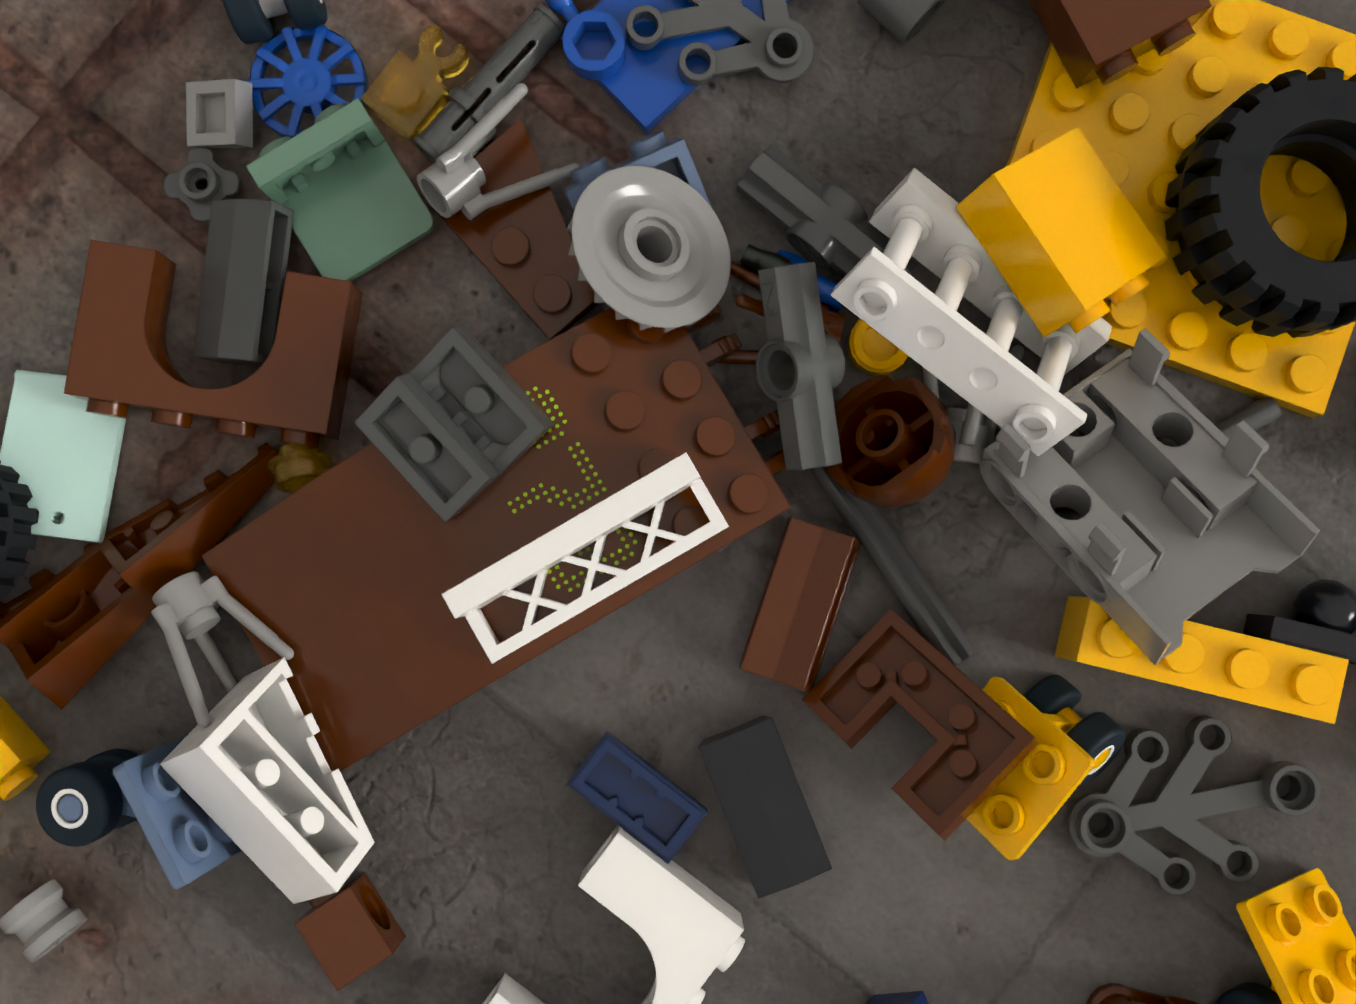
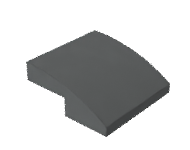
M464 325L452 327L409 374L397 376L354 422L445 523L452 520L473 502L554 425L548 416Z

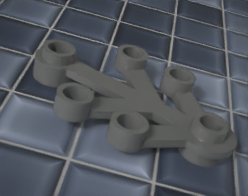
M687 0L694 6L659 12L656 8L649 5H640L635 7L627 17L625 27L626 38L633 47L640 50L652 49L663 40L724 29L730 30L747 42L715 51L709 45L702 42L688 44L680 54L677 70L680 78L691 86H702L709 82L712 77L757 69L764 78L772 82H792L806 72L814 55V45L810 33L801 23L789 18L786 0H760L763 19L744 7L742 0ZM639 19L651 20L656 27V32L650 37H641L634 31L633 24ZM779 39L787 40L793 46L794 55L789 58L779 57L773 50V42ZM692 55L702 56L708 63V70L702 74L692 73L686 66V59Z
M1198 716L1188 723L1185 730L1188 746L1153 800L1130 804L1150 769L1163 765L1169 756V744L1162 734L1147 728H1137L1127 735L1124 741V752L1127 757L1105 791L1087 793L1073 803L1067 816V831L1075 846L1084 853L1099 858L1120 853L1149 872L1153 882L1159 888L1174 896H1181L1192 890L1196 883L1194 866L1176 853L1160 852L1135 832L1162 827L1210 859L1214 869L1220 875L1235 883H1245L1253 879L1257 874L1259 860L1256 853L1250 847L1238 841L1226 840L1197 819L1266 805L1289 816H1304L1316 808L1321 798V784L1316 774L1305 766L1289 761H1278L1269 765L1263 771L1261 778L1193 791L1215 756L1226 752L1232 740L1231 731L1222 720L1209 716ZM1212 725L1216 730V739L1212 745L1204 747L1200 741V733L1205 726ZM1151 737L1155 743V751L1151 757L1141 759L1138 754V745L1144 738ZM1287 775L1291 781L1290 791L1285 796L1279 797L1276 792L1278 781L1282 776ZM1096 813H1104L1107 818L1105 829L1098 834H1091L1088 826L1090 818ZM1235 851H1241L1243 855L1242 866L1238 870L1230 872L1227 867L1228 857ZM1172 864H1180L1182 870L1180 879L1173 884H1167L1164 877L1166 869Z

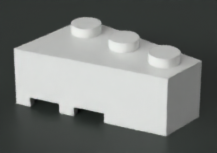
M285 657L244 676L209 712L211 718L210 725L206 728H201L197 725L160 765L293 904L337 893L375 842L339 768L331 771L314 735L320 732V729L312 713L304 716L287 681V678L293 676Z

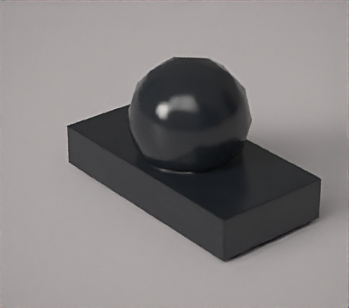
M1321 579L1310 583L1300 590L1293 602L1294 620L1273 615L1247 614L1243 631L1245 635L1348 659L1349 664L1356 665V635L1352 634L1356 631V594L1351 588L1338 581Z

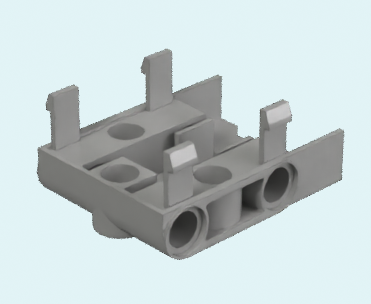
M1144 328L1138 334L1133 351L1130 348L1063 394L1087 413L1085 423L1077 428L1085 436L1074 437L1068 435L1043 454L1037 456L1030 450L1031 446L1008 423L1001 428L996 441L984 449L979 468L984 482L999 502L1081 591L1099 604L1149 660L1156 665L1182 645L1184 621L1250 572L1258 571L1275 574L1281 572L1305 553L1320 530L1257 470L1256 465L1259 459L1269 449V444L1242 420L1236 425L1230 439L1227 438L1160 374L1163 362L1169 358L1170 352ZM1156 437L1172 439L1179 446L1171 447L1164 445ZM1057 507L1071 508L1079 513L1081 518L1078 520H1067L1058 516L1053 509Z

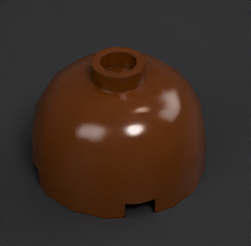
M888 375L873 376L852 387L834 405L842 463L827 466L826 470L852 496L882 508L910 505L929 496L945 480L954 461L956 432L947 409L940 399L919 379L906 376L908 380H892Z

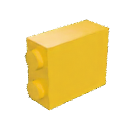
M1078 126L995 172L955 206L1044 338L1069 323L1076 334L1111 311L1103 299L1109 296L1115 306L1127 300L1150 284L1144 272L1167 257Z

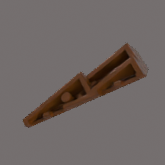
M267 442L257 447L258 455L234 474L227 476L220 470L213 472L203 478L206 490L179 505L169 498L106 533L102 543L90 542L85 545L84 554L60 573L55 575L47 569H43L29 578V584L32 589L7 603L0 601V642L11 651L27 681L62 710L151 615V611L156 608L152 600L154 594L171 580L191 572L203 559L202 555L215 547L286 471L288 465L275 449Z

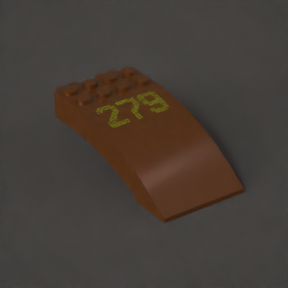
M718 304L709 314L688 328L681 326L667 333H664L658 327H651L640 331L638 323L628 318L616 320L615 310L609 308L502 366L554 425L473 502L446 523L380 450L371 443L313 479L202 555L212 575L218 576L228 593L294 650L293 658L286 660L293 676L287 678V681L304 716L312 713L320 729V732L314 736L331 771L338 768L340 771L344 770L791 508L773 475L786 468L783 449L775 453L772 459L764 462L753 441L760 437L766 438L780 429L778 409L743 427L709 367L729 357L742 347L736 333L728 336L724 335L700 351L689 335L693 331L702 329L716 320V317L722 313ZM687 452L729 527L492 664L466 617L455 619L441 594ZM691 487L665 501L658 529L686 536L710 522ZM655 508L630 522L650 527ZM620 527L608 534L600 563L625 570L640 563L648 534ZM656 536L651 556L676 541ZM596 542L575 553L573 556L591 560ZM564 561L549 568L541 597L567 604L581 597L589 568ZM597 571L593 589L614 578L616 575ZM537 576L516 587L515 590L532 594ZM503 595L480 608L500 643L522 631L530 602ZM539 605L534 623L557 610ZM241 624L264 667L282 658Z

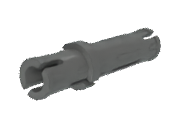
M542 4L537 5L533 10L534 12L494 52L462 89L454 86L446 95L449 103L412 140L417 149L429 161L435 163L437 157L452 148L517 84L522 82L529 72L560 40L565 26L550 9ZM527 45V49L524 51V53L511 65V67L499 78V80L496 81L497 76ZM484 92V96L474 105L473 108H471L463 116L461 121L453 129H451V126L459 119V117L466 110H468L471 107V105L475 102V100Z

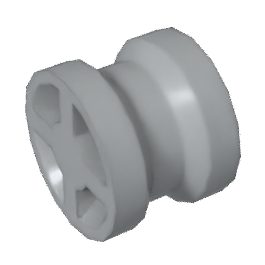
M56 879L36 889L0 919V928L5 934H16L24 944L22 955L30 964L49 953L88 919L80 908H70L62 899L64 889Z

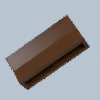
M793 517L788 518L739 664L741 670L805 692H810L814 688L861 546L859 540L855 537Z

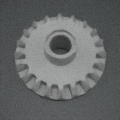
M625 166L607 171L586 187L573 206L575 209L573 217L566 230L572 235V244L568 255L577 260L580 268L578 280L587 281L594 290V303L605 302L615 310L616 320L628 318L638 323L640 331L651 327H658L664 333H667L681 326L688 328L709 314L719 303L726 290L731 266L730 249L726 234L709 203L694 188L680 178L668 172L645 166ZM640 251L646 255L648 260L640 253Z

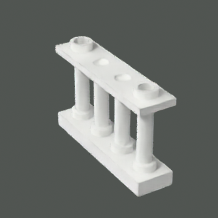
M913 168L875 209L869 223L890 238L884 252L882 253L873 247L834 287L831 296L1001 428L1009 423L1031 446L1030 450L1037 456H1040L1085 423L1087 413L1062 395L1059 390L1066 373L1108 342L1112 325L1101 317L1075 334L1069 323L1044 338L955 206L959 203L916 168ZM911 256L941 279L935 294L905 271ZM962 297L966 298L991 318L986 334L957 312ZM1013 337L1041 358L1037 373H1034L1008 352Z

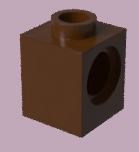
M363 873L347 885L344 883L337 893L308 900L312 908L294 924L337 991L391 956L406 937L366 873Z

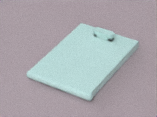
M16 370L0 451V465L12 467L20 475L17 483L28 485L33 497L27 503L28 508L38 510V523L31 525V535L102 543L105 538L126 419L86 412V400L64 394L67 375Z

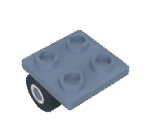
M186 736L141 755L126 749H110L96 754L85 762L74 763L54 771L43 781L37 793L36 813L39 823L49 837L62 845L71 847L85 846L106 836L113 829L122 828L138 820L171 886L176 890L191 883L242 851L160 765Z

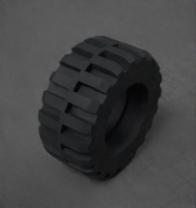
M1317 67L1308 75L1306 72L1297 69L1277 75L1268 84L1259 83L1240 96L1195 135L1196 140L1184 149L1175 165L1179 176L1168 184L1165 203L1168 207L1176 208V213L1164 221L1167 240L1170 242L1178 240L1181 253L1172 259L1180 276L1190 271L1199 285L1193 288L1191 292L1204 305L1216 300L1223 306L1219 312L1220 318L1235 326L1253 320L1251 328L1256 334L1275 337L1287 332L1292 338L1312 336L1356 321V74L1348 80H1343L1344 71L1340 68ZM1287 155L1306 160L1321 169L1337 187L1344 202L1347 224L1343 245L1333 262L1315 260L1296 252L1287 246L1269 225L1260 198L1261 174L1268 156Z

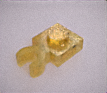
M436 24L429 26L422 33L418 44L419 55L414 61L398 51L360 98L368 110L411 143H413V138L418 136L448 102L446 95L449 93V90L441 83L442 80L459 75L466 68L470 58L466 47L461 43L454 49L451 55L447 57L436 56L435 50L445 38L441 28Z

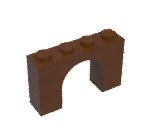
M90 240L64 394L87 401L86 412L127 419L129 408L152 411L151 422L190 429L193 417L217 421L215 432L246 438H255L257 427L281 431L279 442L311 448L319 447L320 437L339 440L363 295L352 281L287 271L276 337L272 350L265 362L255 373L242 382L225 388L202 389L193 387L181 377L173 366L166 347L165 331L176 263L157 250Z

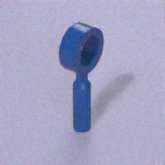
M545 0L554 12L562 14L568 22L562 35L565 59L570 69L579 77L588 80H604L614 75L622 66L626 56L625 33L620 22L610 13L601 10H585L580 13L574 6L573 0ZM584 32L608 33L614 45L605 59L581 58L576 45Z

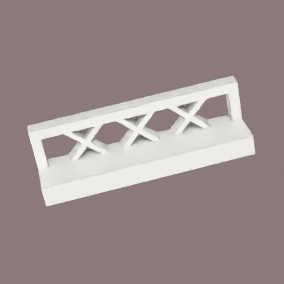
M686 452L441 595L455 619L466 617L493 664L725 530L729 525ZM691 487L710 522L686 536L658 529L665 501ZM655 508L650 527L630 522ZM620 527L648 534L641 562L628 570L600 563L607 535ZM656 536L676 541L651 556ZM596 542L591 560L573 556L575 553ZM561 561L589 568L581 597L569 604L541 597L548 569ZM597 571L616 575L614 578L593 589ZM537 576L532 594L515 590L516 587ZM503 595L530 602L522 631L500 643L480 608ZM539 605L557 610L534 623Z

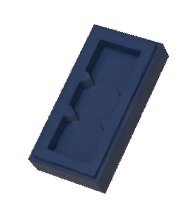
M609 731L604 733L567 782L570 788L668 864L708 813L704 805Z

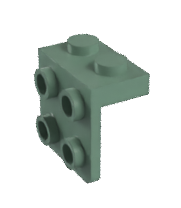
M358 98L349 104L339 103L328 107L316 117L313 126L293 138L286 136L270 142L261 150L260 158L246 165L258 187L274 202L294 210L292 229L321 276L346 281L357 279L426 237L435 228V220Z

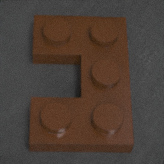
M891 608L802 699L851 749L896 703L937 741L891 789L944 841L1038 745L1036 738Z

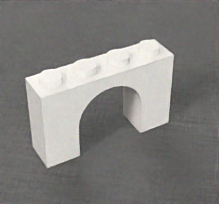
M619 825L615 827L582 871L578 886L632 927L641 936L650 950L656 975L648 995L641 1004H701L706 994V991L701 988L715 968L721 972L726 971L744 946L745 939L740 936L744 931L739 911L673 860L669 864ZM505 973L482 1004L545 1003Z

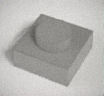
M238 79L186 82L187 147H205L209 150L253 148L252 83Z

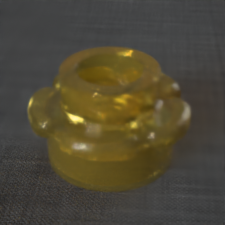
M288 443L278 449V455L269 460L267 468L271 471V475L275 476L277 490L284 493H294L326 472V467L332 465V458L327 453H318L315 447Z

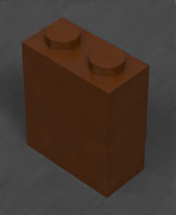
M1029 0L1076 89L1098 77L1102 85L1121 78L1139 64L1136 59L1137 57L1153 49L1157 51L1159 56H1163L1179 48L1195 36L1196 33L1192 26L1212 6L1209 0Z

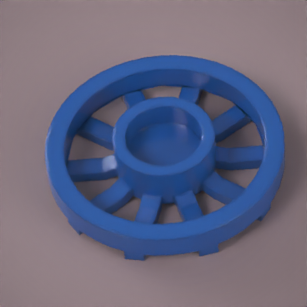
M317 25L305 30H300L297 27L282 28L281 33L271 38L263 47L260 46L256 52L257 56L252 64L250 77L247 81L252 83L253 105L260 118L279 136L293 138L304 130H299L304 112L313 114L316 119L331 104H349L336 95L337 86L355 85L352 101L358 98L365 107L368 97V76L365 66L353 46L341 35L327 29L326 26ZM312 40L309 57L303 58L297 44L298 41ZM324 42L339 48L326 58L323 63L319 61ZM286 46H288L293 58V62L289 65L275 56ZM347 57L351 60L354 74L332 75L330 73L334 67ZM270 64L283 73L282 78H263L267 66ZM283 89L284 93L278 96L267 106L265 105L262 90ZM292 103L294 107L287 127L272 116L286 105Z

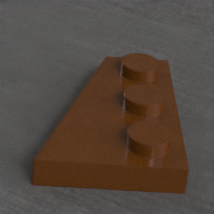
M521 118L475 157L486 177V184L480 187L482 195L544 173ZM550 186L490 207L472 220H469L461 210L449 218L441 216L436 211L549 340L566 332L598 304L594 303L595 292L588 282L578 280L579 265L576 258L568 255L572 238L569 231L566 230V223Z

